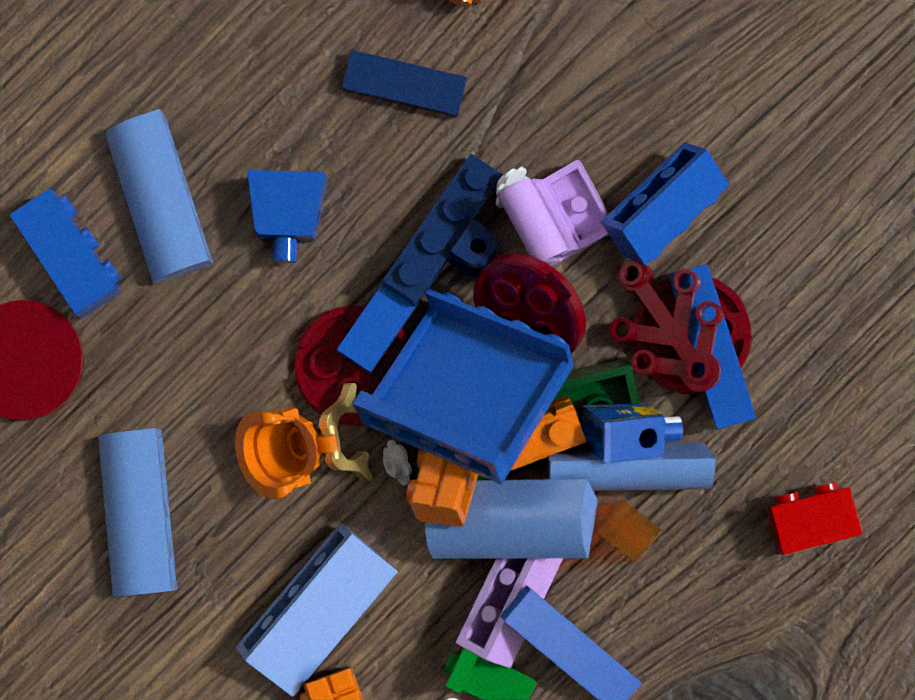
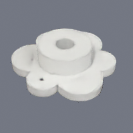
M520 167L518 170L511 169L502 175L496 186V195L509 186L526 179L527 170L524 167ZM497 197L496 206H498L499 208H503V205Z
M390 440L383 451L384 467L391 477L397 478L401 485H407L410 482L409 475L412 474L407 452L403 445H397L394 440Z

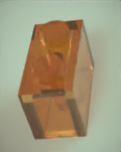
M623 499L617 500L614 504L611 501H606L596 513L595 523L597 526L593 529V533L629 562L633 563L640 559L662 531Z

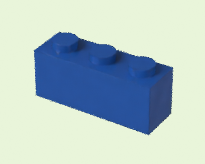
M684 142L601 221V224L624 257L646 266L650 261L659 257L663 249L678 234L686 231L691 222L705 208L714 204L718 196L729 184L707 149Z
M49 188L11 213L10 216L74 314L83 319L122 293L117 285V282L122 278L109 259L102 262L95 249L100 244L87 226L81 229L73 216L78 214V211L65 193L59 197L55 191Z

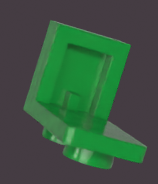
M464 647L460 654L452 652L443 670V674L449 676L446 687L460 694L463 690L482 700H529L536 686L535 679L513 668L485 660Z

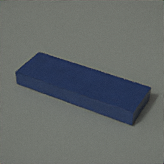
M351 50L342 90L458 118L467 77Z

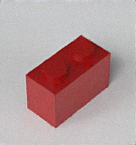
M836 481L813 487L815 495L799 499L798 491L774 497L776 505L766 507V512L778 555H786L863 535L851 488L844 487L839 489Z

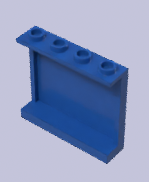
M428 289L425 294L430 308L373 395L361 390L353 402L354 408L363 425L502 484L574 367L569 345L562 338L554 334L546 336L531 330L528 325L521 321H508L498 317L486 307L478 306L476 308L463 303L451 293L445 292L440 294Z

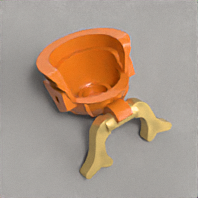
M345 383L338 400L322 413L319 420L320 434L316 424L299 415L298 408L294 406L263 412H251L242 418L235 435L236 457L242 474L257 493L266 498L281 499L288 493H291L294 488L310 484V473L319 467L322 460L321 453H325V461L331 469L351 471L361 481L372 480L373 476L367 465L368 452L357 451L351 458L346 459L341 452L337 430L341 415L346 412L357 413L353 405L356 399V384Z

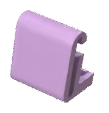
M580 160L570 163L544 179H523L497 195L529 255L551 266L568 259L609 235L601 224V221L609 212Z

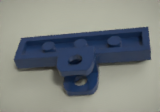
M470 154L382 280V285L413 306H416L446 261L465 274L478 277L495 256L499 240L490 230L476 222L475 219L496 190L497 183L503 174L473 154ZM472 249L479 250L481 254L474 253Z

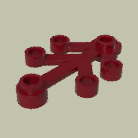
M633 260L626 261L619 270L620 284L625 289L638 294L660 328L637 325L631 320L621 317L611 323V337L621 343H629L633 340L673 346L682 359L657 358L653 352L639 350L633 355L631 360L633 369L643 375L661 373L680 376L683 383L689 389L697 392H705L715 387L721 377L720 363L712 355L717 326L723 319V310L718 304L712 301H705L697 307L696 318L701 323L696 349L688 339L694 297L701 286L699 275L692 270L682 269L674 276L673 283L676 290H678L673 317L652 286L654 280L652 268L648 264L645 266ZM637 268L639 276L635 281L630 282L628 273L631 269ZM691 275L693 278L691 287L683 289V278ZM714 307L715 317L710 321H705V310ZM622 324H627L629 327L628 334L620 337L618 334L619 327ZM648 355L651 360L650 366L642 370L640 360ZM698 364H703L705 366V373L702 377L696 378L694 376V368Z

